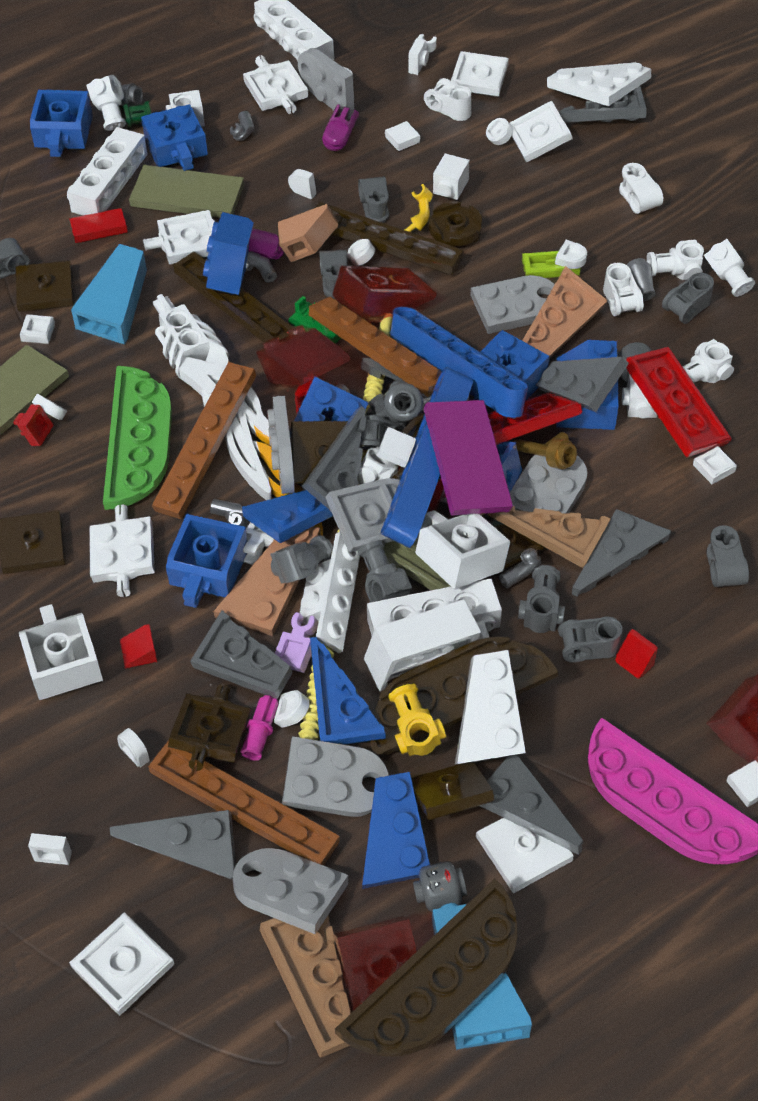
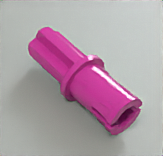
M264 695L259 699L253 719L247 723L249 730L240 753L249 760L257 761L261 759L267 737L273 732L271 725L278 707V700L270 695Z

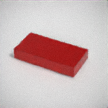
M122 208L69 218L75 243L128 232Z

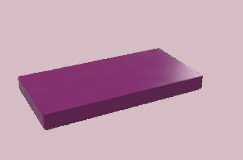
M484 400L427 402L423 409L451 516L510 512L513 504Z

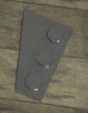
M623 357L553 361L543 372L536 386L545 393H551L581 404V407L596 412L629 363Z
M222 610L190 661L193 668L261 694L270 695L275 699H278L293 673L291 667L264 644L261 645L252 638L246 629L235 624L229 615Z

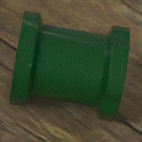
M145 101L143 105H124L128 128L132 127V124L142 123L141 117L151 114L149 101Z

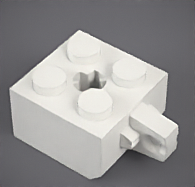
M433 510L425 515L415 553L453 589H457L502 572L510 540L480 514L460 515L448 520Z
M52 604L39 608L44 622L43 625L19 632L39 700L103 681L82 613L57 620Z

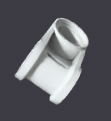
M442 78L437 82L434 89H430L424 94L426 105L433 111H438L457 121L467 120L471 116V90L467 87Z
M638 163L625 165L622 169L624 179L620 184L619 192L629 203L631 209L638 214L662 205V190L650 177L645 168Z
M623 263L610 264L606 270L603 292L608 300L612 315L619 316L621 312L631 310L636 312L642 311L644 305L643 296L634 280L631 269Z

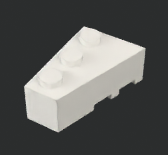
M464 599L454 603L446 601L439 604L435 609L425 612L417 610L410 613L406 618L397 621L390 619L378 624L374 629L364 660L381 692L388 686V681L437 657L478 640L481 631Z
M508 650L474 655L470 663L455 764L526 753Z

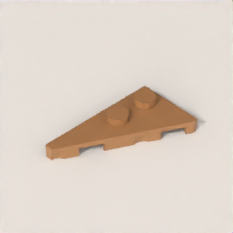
M515 506L512 507L510 512L488 514V516L582 568L587 563L610 521V518L606 516H601L597 520L581 518L580 513L564 514L560 511L537 508L533 512L515 510Z

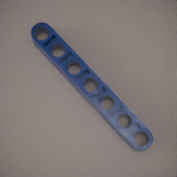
M397 307L393 310L390 331L392 339L414 352L441 372L445 367H449L472 379L473 384L470 394L478 400H484L487 406L500 415L511 418L522 416L528 385L524 381L415 309Z
M445 367L436 382L429 402L467 401L473 380L449 367ZM425 414L415 438L416 441L408 463L403 470L381 529V535L408 548L414 544L420 532L440 476Z

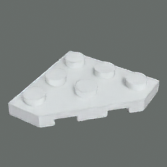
M636 62L560 69L547 78V87L610 106L649 80L652 69Z

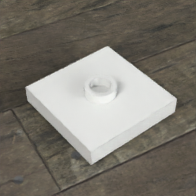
M461 51L451 82L467 87L473 93L499 96L509 58Z
M552 101L510 122L513 128L511 136L526 163L573 139L571 132Z
M505 818L494 822L476 833V838L512 893L523 889L573 861V854L570 850Z
M125 912L69 962L71 968L119 1016L174 965L173 959Z

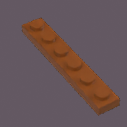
M332 297L325 298L309 306L310 317L406 383L415 386L425 396L429 397L432 395L436 382L442 373L436 367Z
M231 362L227 363L152 504L155 512L178 519L183 518L257 376L254 368Z
M168 741L148 766L151 774L217 811H231L232 820L297 856L324 866L340 843L339 835L204 761L201 770L196 771L197 763L194 770H192L188 764L192 754L169 748Z

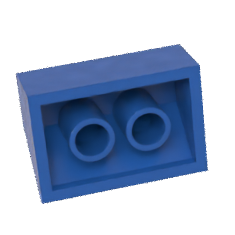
M587 340L558 357L557 361L617 357V341ZM618 380L596 412L581 407L582 414L557 422L556 427L615 430L619 407Z

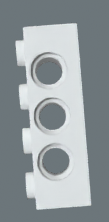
M259 0L254 2V20L257 26L264 29L272 39H275L282 45L284 50L291 53L297 61L299 55L310 48H316L334 60L333 39L288 0Z
M116 127L113 133L106 138L100 150L94 154L91 162L81 171L75 183L69 187L67 199L70 203L71 212L84 216L104 212L109 208L147 156L144 134Z
M486 579L457 589L446 587L367 603V621L372 636L375 627L383 621L390 619L397 621L406 618L410 613L417 610L425 612L435 609L443 602L452 601L454 603L464 599L475 621L483 620L488 632L500 627L502 609L492 579Z

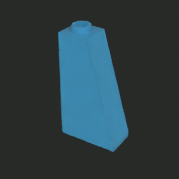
M122 244L117 246L72 307L71 312L75 329L125 345L147 272L144 251Z
M449 903L439 909H433L432 927L434 935L467 904ZM505 973L498 983L452 1027L455 1047L458 1050L530 1038L532 1023L527 1010Z

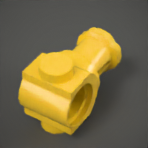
M416 684L400 686L388 695L390 701L395 703L400 716L397 720V725L401 733L394 736L401 754L408 752L409 756L414 754L420 756L427 755L437 745L441 744L440 739L446 738L440 719L433 720L429 710L422 709L416 694L418 692ZM406 702L409 703L411 710L408 709ZM423 730L429 733V737L423 742L412 740L413 734L417 731Z

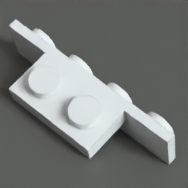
M340 532L335 535L331 559L318 564L315 569L316 572L306 577L300 614L304 617L303 624L307 625L310 616H314L319 621L316 634L317 639L337 653L342 652L360 558L357 551L348 552Z

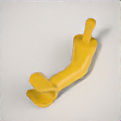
M424 184L421 185L423 188L421 193L416 194L414 191L412 192V196L419 201L420 212L411 218L413 224L404 229L411 232L415 228L421 231L429 221V202L433 194Z

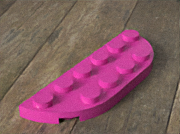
M603 718L600 719L590 739L588 767L593 783L609 804L665 844L693 860L709 864H731L747 860L758 854V824Z

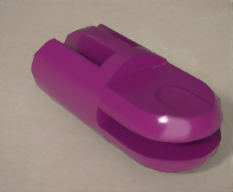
M340 104L336 105L322 137V142L327 149L339 151L345 147L359 117V112L354 110L348 122L350 108L344 107L340 117H338Z
M252 229L248 252L252 251L269 260H276L283 256L284 251L279 245V237L276 234Z

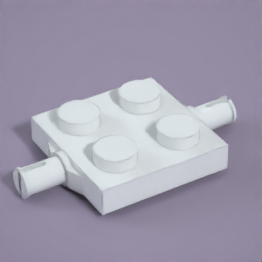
M261 55V59L258 56L255 62L259 68L244 73L243 76L246 86L259 107L264 111L283 105L288 114H291V111L294 113L296 106L293 102L308 97L307 87L289 60L278 64H268L264 56Z
M206 210L157 220L159 237L143 239L145 251L161 247L166 253L169 264L177 263L192 252L197 253L202 258L208 257V252H206L207 244L212 233L213 223L215 222L211 217L210 211Z
M119 505L115 507L116 521L90 526V576L93 583L108 580L117 582V595L120 597H124V593L126 597L130 595V579L140 575L155 573L153 523L151 517L128 519V507L125 505H121V509Z

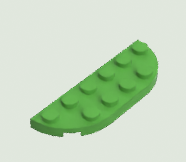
M117 366L103 496L105 510L115 509L117 505L120 508L121 505L129 506L148 496L163 480L169 463L172 408L168 391L162 383L159 384L152 379L150 373L133 367Z

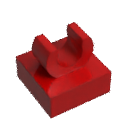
M34 404L30 405L26 413H19L13 421V424L17 425L21 430L20 434L25 436L31 446H41L54 426L41 405Z

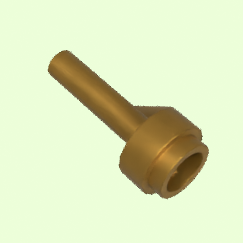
M565 432L559 433L546 444L521 439L513 441L516 442L518 451L546 457L547 464L553 468H569L576 460V447L569 441V437Z

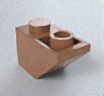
M327 204L279 221V245L290 262L315 254L338 227V221Z

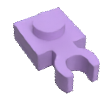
M296 612L291 620L292 633H282L275 654L285 661L292 670L305 673L312 655L309 636L317 631L319 621L314 616H310L307 625L302 626L304 617Z

